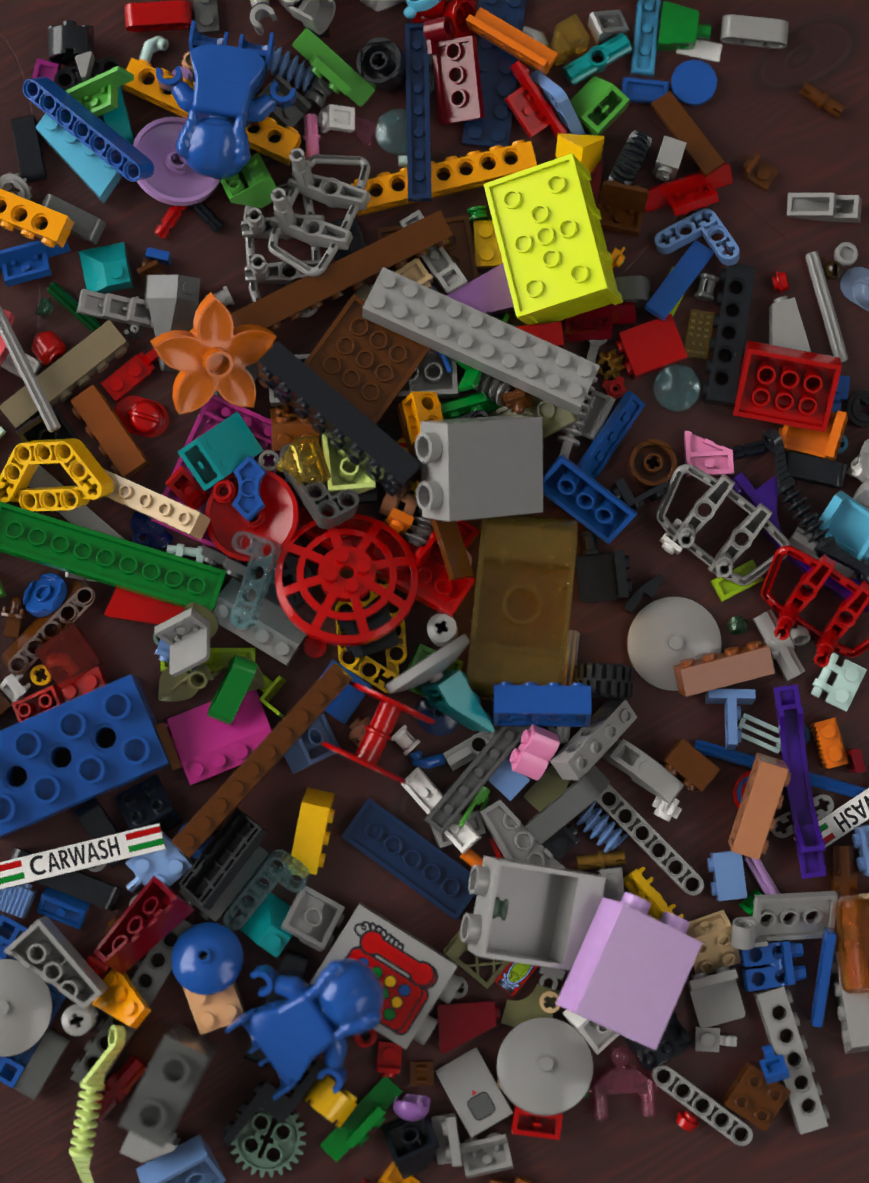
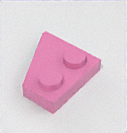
M684 431L686 464L694 465L711 476L734 474L733 450L719 446L706 438L703 439L692 434L690 431ZM686 473V477H692V475Z

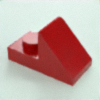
M182 466L165 482L169 490L187 507L197 510L210 497Z

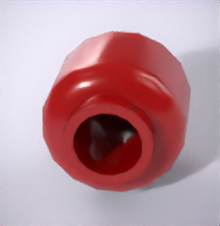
M52 331L39 332L33 338L31 351L42 364L48 366L65 355L66 345Z

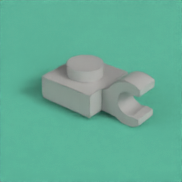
M696 1026L695 1051L719 1052L720 1045L737 1047L736 1035H720V1027L701 1028Z

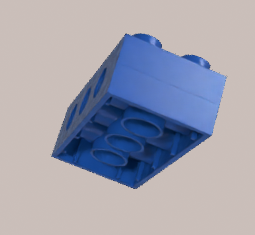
M130 674L0 731V839L170 766L155 725H158L137 676ZM111 728L116 734V742L112 747L106 749L100 743V736L104 730ZM66 747L72 754V760L68 766L63 768L57 763L56 756L59 750ZM18 767H23L27 772V780L21 787L15 785L12 779L13 772Z

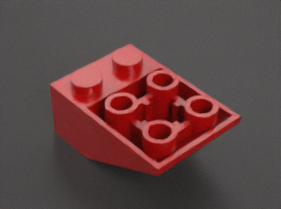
M514 1105L511 1133L560 1140L563 1113L552 1116H538L527 1113Z

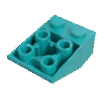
M237 411L180 449L178 453L202 489L206 491L231 474L249 455L254 458L264 450Z
M460 670L442 671L444 676L433 684L428 680L419 685L432 707L468 729L479 732L495 731L492 726V718L487 712H484L480 705L481 700L479 696L472 692L468 685L469 680L467 676Z

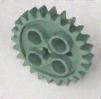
M259 1107L231 1144L236 1145L231 1154H239L235 1162L244 1161L243 1170L249 1166L252 1167L251 1175L260 1170L261 1178H263L265 1171H268L270 1177L273 1178L275 1170L280 1175H283L284 1166L291 1170L290 1161L294 1163L299 1162L296 1154L303 1155L304 1150L299 1146L306 1145L307 1142L300 1138L307 1133V1131L299 1129L304 1125V1121H296L300 1113L290 1114L283 1123V1125L290 1129V1134L286 1137H282L277 1133V1128L282 1125L277 1121L271 1135L274 1141L269 1140L264 1154L260 1158L258 1153L265 1138L262 1135L267 1134L273 1117ZM257 1116L266 1117L268 1125L265 1127L257 1126L255 1118ZM249 1138L257 1140L258 1148L254 1150L247 1148L246 1140ZM270 1148H277L281 1155L278 1159H271L267 1151Z

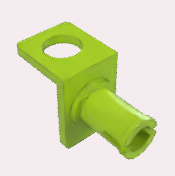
M263 674L265 686L260 690L264 693L259 700L283 719L285 716L273 707L269 701L284 685L286 680L279 675L275 681H271Z

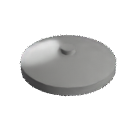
M682 597L661 598L645 606L632 621L627 635L628 657L634 670L644 681L662 690L678 691L673 666L680 664V661L683 659L703 658L702 655L706 653L716 652V654H720V630L712 615L697 602Z
M466 634L461 635L388 683L385 688L389 694H394L412 689L428 680L433 684L444 676L442 671L460 656L470 640Z
M0 959V1057L17 1055L33 1047L47 1031L53 1012L52 995L46 981L30 968L23 966L20 961L11 959Z
M534 1018L519 1024L506 1036L498 1052L496 1070L498 1081L504 1094L515 1106L533 1115L552 1116L571 1109L586 1094L593 1076V1060L587 1042L571 1025L554 1018Z

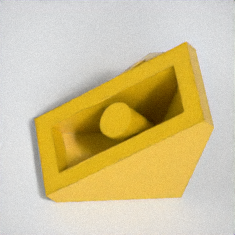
M558 133L556 158L573 153L591 173L602 159L604 136Z

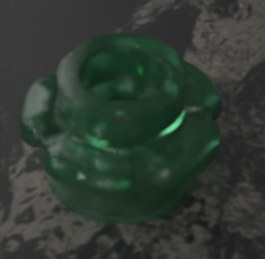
M41 297L35 313L41 316V319L51 315L54 304L50 303V297L49 299Z
M735 616L729 619L726 628L729 629L731 635L742 634L748 631L747 624L749 621L743 619L742 616Z

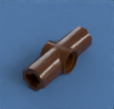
M853 845L832 846L830 888L831 891H835L838 895L836 918L855 917L857 873L854 870Z

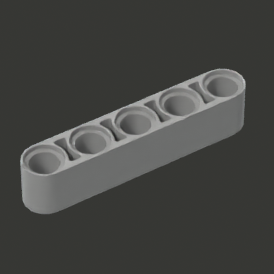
M663 1063L652 1069L651 1077L660 1088L739 1146H745L751 1142L753 1133L745 1122L670 1066ZM662 1069H666L669 1072V1077L665 1081L657 1080V1074ZM680 1084L688 1086V1092L683 1096H679L676 1093V1089ZM701 1098L706 1099L707 1107L703 1110L696 1109V1102ZM720 1113H725L727 1116L726 1122L721 1125L716 1124V1116ZM740 1127L745 1128V1137L736 1139L735 1131Z

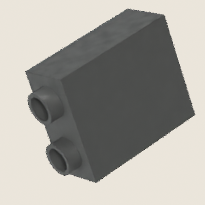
M177 1023L165 1034L119 1126L164 1148L176 1131L220 1044Z

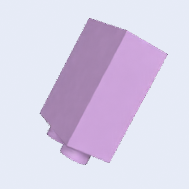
M625 892L621 902L603 897L556 1005L656 1051L702 942L686 935L691 923L674 914L664 911L660 921L648 916L651 903L638 896Z

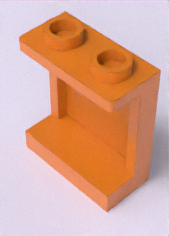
M838 410L837 413L831 412L826 433L784 425L783 428L780 427L778 433L783 440L784 450L836 461L848 421V415L846 412Z

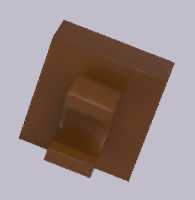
M410 1061V1086H434V1061Z

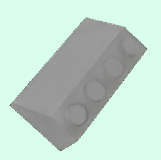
M234 578L229 581L218 596L213 613L217 616L219 625L284 665L289 666L307 634L300 631L288 619L280 606Z

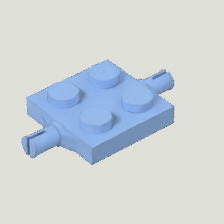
M162 830L165 849L130 857L125 862L136 876L126 885L131 893L142 884L146 886L153 876L171 886L193 866V862L171 842L172 839Z

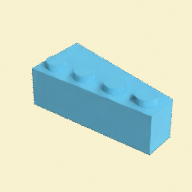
M45 113L36 126L38 133L104 204L122 178V175Z

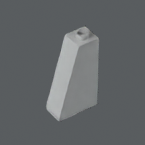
M787 296L775 299L769 308V344L811 352L795 297L788 299Z

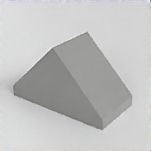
M620 10L596 11L589 15L587 25L597 45L612 39L620 33L624 34L629 31Z

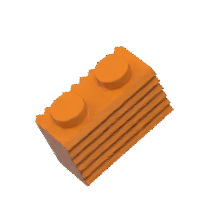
M829 718L810 724L809 727L812 728L811 732H813L812 736L815 737L813 741L816 742L817 754L820 755V763L823 764L821 768L830 769L848 764L849 761L836 718Z

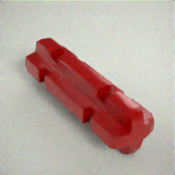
M170 206L160 221L162 224L157 226L154 233L159 238L166 239L170 233L169 229H173L182 215L181 211H184L187 206Z

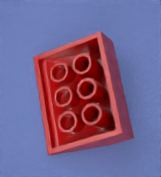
M747 340L733 415L826 433L842 369L840 357Z

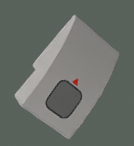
M477 1047L435 1070L471 1138L513 1114L510 1105Z

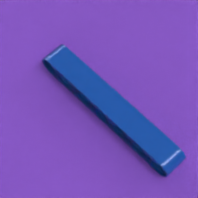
M44 76L31 78L23 83V93L27 99L127 180L135 182L152 177L154 165L147 156L50 78Z

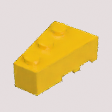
M307 787L301 803L288 869L316 875L318 868H323L326 854L322 853L324 845L328 846L331 832L327 831L328 823L332 824L335 810L332 809L335 793Z

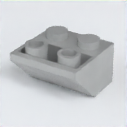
M129 1131L120 1153L143 1163L174 1151L181 1138L177 1137V1132H174L164 1148H161Z

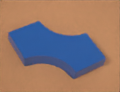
M251 455L233 471L238 479L239 491L232 505L248 522L266 507L261 498L260 486L267 472Z

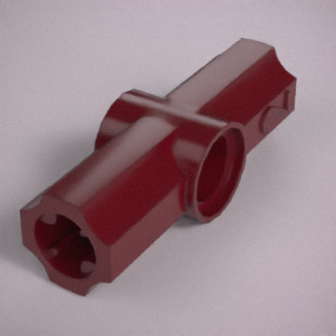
M133 1054L119 1071L106 1081L104 1090L99 1092L103 1095V1098L95 1100L101 1104V1108L94 1110L100 1114L99 1118L94 1120L100 1123L113 1107L125 1098L132 1090L134 1083L146 1072L148 1066L140 1057Z

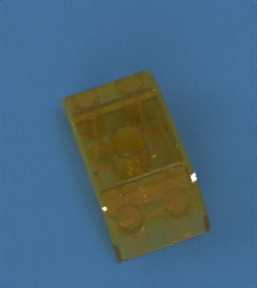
M526 514L482 518L466 679L469 681L468 685L472 692H475L480 699L494 700V685H499L501 682H511L513 685L534 682L541 686L557 682L563 685L576 559L577 520Z

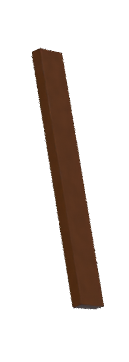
M397 403L394 408L408 451L421 463L417 457L415 445L411 444L402 403ZM420 471L418 483H421V482H422V480H421V471ZM430 518L450 581L472 577L474 574L457 521Z

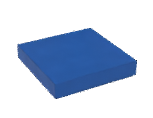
M333 659L323 672L324 674L334 663H337L354 679L352 682L369 689L371 688L370 684ZM349 684L325 711L343 724H346L366 694L352 688Z

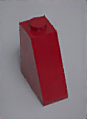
M494 999L450 1002L449 1004L445 1002L437 1003L440 1054L446 1053L496 1026V1020H500V1006L495 1005Z

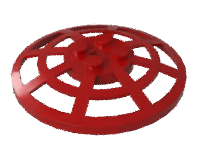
M355 514V516L348 520H358L373 524L367 533L355 529H337V526L327 529V533L315 538L306 548L293 543L305 531L317 524L313 520L296 531L292 539L284 545L275 568L277 598L288 619L300 631L311 638L337 646L367 644L391 633L409 614L415 602L418 589L417 565L412 551L404 539L393 528L382 521L360 514ZM381 529L391 534L399 542L406 553V557L393 558L389 549L376 538ZM340 536H356L363 539L355 548L343 546ZM331 538L334 549L325 556L313 551L320 543ZM373 543L381 550L386 559L372 561L365 552L370 544ZM289 552L300 556L297 565V582L283 587L282 568L285 557ZM306 560L318 563V575L304 579ZM410 566L411 586L406 601L393 593L397 582L396 567ZM389 568L390 579L387 589L375 582L376 570ZM343 570H350L354 575L349 579L341 577L340 573ZM320 585L323 592L327 595L322 605L311 596L308 588ZM300 591L306 603L318 612L311 625L294 611L287 600V596ZM370 591L381 596L374 605L363 610L360 599L368 595ZM335 601L351 602L354 612L342 613L333 611L331 608ZM388 601L400 609L397 615L388 623L369 632L366 617L378 612ZM326 617L340 621L356 620L359 634L337 635L324 632L320 628Z

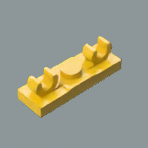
M646 868L635 869L623 877V884L631 894L651 903L648 915L660 921L664 911L673 914L672 910L676 905L667 906L662 895L654 887H651L650 883H652L654 878L650 877L646 880L642 876V872ZM680 914L678 917L683 919L684 915Z

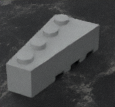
M47 915L38 919L4 950L8 955L18 959L23 966L30 968L40 975V978L54 985L59 989L58 991L83 1009L92 1004L109 989Z
M864 949L834 952L831 973H834L835 976L833 988L835 997L838 999L837 1010L839 1020L841 1021L845 1054L869 1051V976Z

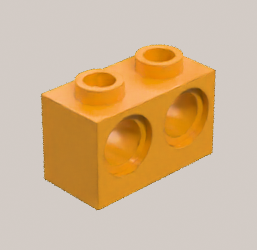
M411 392L401 401L411 444L415 445L416 438L421 433L420 421L443 420L441 403L438 400L437 392Z

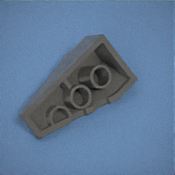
M183 275L146 276L145 302L146 306L149 307L151 328L154 329L155 337L172 330L189 332L193 329V320L199 302L200 278ZM158 356L161 371L179 374V370L169 367Z

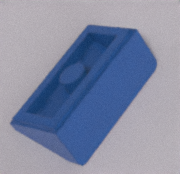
M46 887L41 895L36 913L44 916L47 915L51 919L80 930L91 903Z

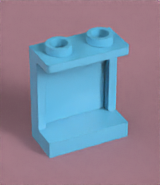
M840 490L834 495L818 521H824L820 529L829 528L828 533L825 535L826 538L834 536L841 549L859 561H867L869 559V509Z

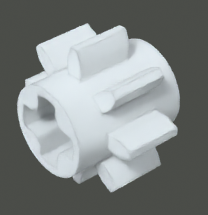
M656 796L651 805L656 808L653 814L668 822L672 817L677 819L682 810L677 807L680 801L675 798L670 805Z

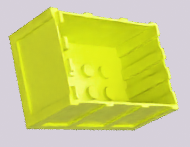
M573 153L484 184L516 316L527 325L557 322L606 305L623 303L622 295L617 289L611 266L613 260L607 250L600 223L602 219L600 210L596 207L590 180L592 179L590 172Z

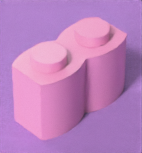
M532 724L528 730L526 729L523 732L520 746L514 749L510 755L512 770L538 781L559 747L560 740L558 734Z

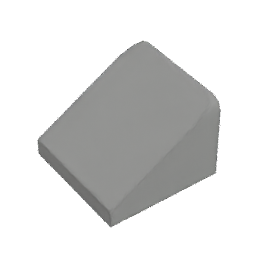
M92 51L76 55L75 57L83 82L91 78L95 61Z

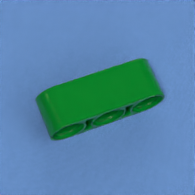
M236 654L234 655L210 704L207 716L228 725L232 723L258 667L257 663Z

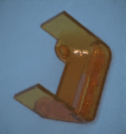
M869 893L844 896L838 899L835 906L841 985L844 991L850 994L869 993Z

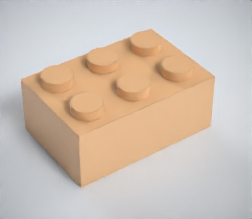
M208 954L201 956L200 959H206ZM236 982L226 990L213 995L195 994L183 987L200 1035L227 1026L246 1012Z

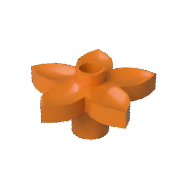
M210 292L195 312L193 329L189 332L172 330L162 333L150 342L158 356L169 367L180 371L173 384L172 394L175 409L180 415L203 407L211 399L215 391H218L223 399L230 404L254 408L256 386L253 377L245 367L258 362L272 347L276 335L271 330L260 325L245 324L234 328L230 312L222 301Z

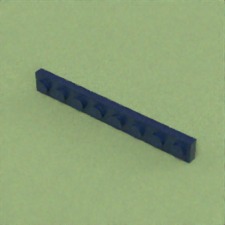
M424 23L405 24L408 202L432 201L429 54L427 40L423 32Z

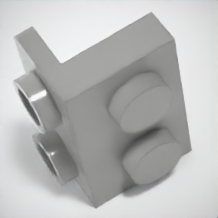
M492 1133L487 1138L480 1140L478 1138H469L464 1143L459 1144L467 1179L513 1169L506 1134Z

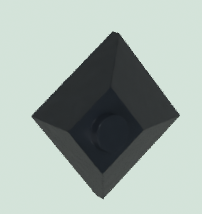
M428 1114L422 1120L410 1122L400 1118L381 1127L394 1163L403 1179L425 1170L440 1148Z

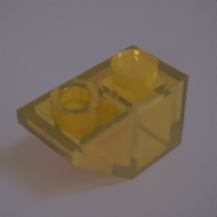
M576 14L560 22L555 27L550 49L558 53V58L554 62L556 66L564 63L568 56L574 52L579 54L588 47L590 36Z

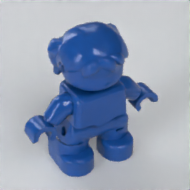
M192 20L189 51L195 76L194 90L186 82H182L183 74L180 66L175 68L176 75L172 79L163 78V70L157 67L156 77L159 85L164 90L171 91L179 107L189 112L187 121L183 125L175 144L178 155L184 158L187 165L198 175L213 179H226L239 173L251 158L250 145L245 128L250 122L257 123L263 121L276 109L275 106L280 108L291 107L297 98L296 88L290 89V93L285 97L278 96L279 85L275 80L271 84L269 96L265 94L255 99L274 57L276 45L274 33L270 32L268 45L250 43L244 38V34H240L238 47L228 46L229 32H225L224 38L207 37L199 33L196 21Z
M356 959L331 961L321 972L316 983L307 985L304 980L296 976H278L276 971L268 965L258 966L249 975L252 978L263 977L267 982V986H263L259 990L258 996L268 995L273 989L276 994L284 996L286 999L274 1001L243 1013L234 1019L224 1031L228 1033L241 1024L248 1031L252 1039L253 1045L249 1050L250 1054L259 1048L265 1053L266 1057L260 1060L258 1065L261 1067L265 1063H269L277 1072L281 1083L272 1097L273 1100L290 1090L302 1078L312 1060L324 1050L326 1065L319 1072L317 1079H323L326 1074L333 1075L337 1082L332 1090L334 1094L338 1093L347 1079V1072L343 1067L348 1049L345 1038L373 1029L378 1026L381 1020L384 990L379 978L367 964Z

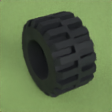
M583 662L575 665L574 683H584L586 686H591V698L627 700L633 697L634 668L622 664Z

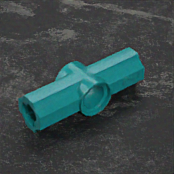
M620 33L602 45L592 47L587 54L563 67L568 82L574 86L594 73L602 72L606 66L632 51L630 41L626 35ZM600 56L603 62L596 63L592 60V57Z

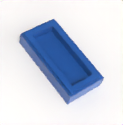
M623 77L621 92L630 99L629 103L651 105L652 102L668 92L669 82Z

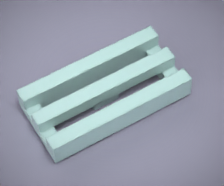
M743 713L738 729L742 730L744 728L775 742L776 745L773 747L742 733V739L779 754L781 747L780 738L745 724V721L748 720L779 734V729Z

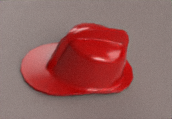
M447 0L443 16H450L453 20L456 38L476 35V33L469 30L466 22L469 14L472 16L476 14L475 0Z
M127 396L121 399L114 409L129 433L154 438L164 433L169 425L167 410L162 404L139 396Z

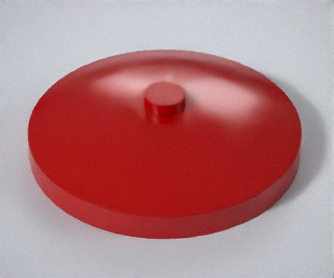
M265 470L267 474L264 476L260 486L261 498L266 507L250 522L232 505L239 491L238 479L234 473L229 474L222 480H229L235 485V498L229 503L222 504L216 501L211 493L208 499L205 516L211 519L207 527L209 536L220 551L237 561L259 563L278 556L284 545L292 539L298 530L300 509L297 497L289 484L271 471ZM224 488L221 491L222 496L228 494V488Z

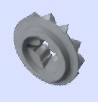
M8 172L0 177V189L27 200L32 198L33 195L30 193L31 186L26 184V178L22 179L19 173L12 174ZM14 186L15 188L20 189V192L17 193V191H13L10 189Z

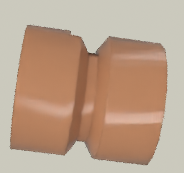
M386 492L379 513L388 516L393 507L398 509L402 501L406 505L404 510L400 511L414 517L418 507L416 495L407 493L399 499L395 495L392 497Z

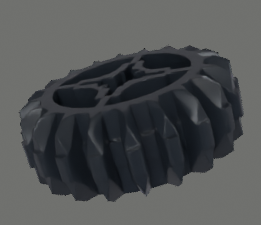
M637 130L631 132L608 181L615 180L632 186L653 143V139L648 134Z

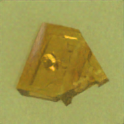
M317 436L295 438L275 467L280 472L284 470L293 476L298 485H301L303 481L306 483L327 482L331 478Z

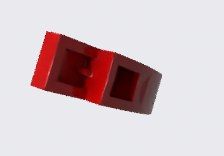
M97 666L59 684L52 685L11 703L20 723L103 687L108 683L101 666Z

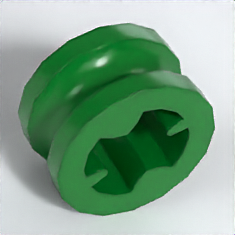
M479 205L468 208L467 214H470L469 222L473 223V221L489 219V215L486 214L487 206Z

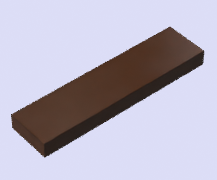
M671 91L651 103L652 109L674 138L687 142L684 151L704 177H707L724 165L723 159Z

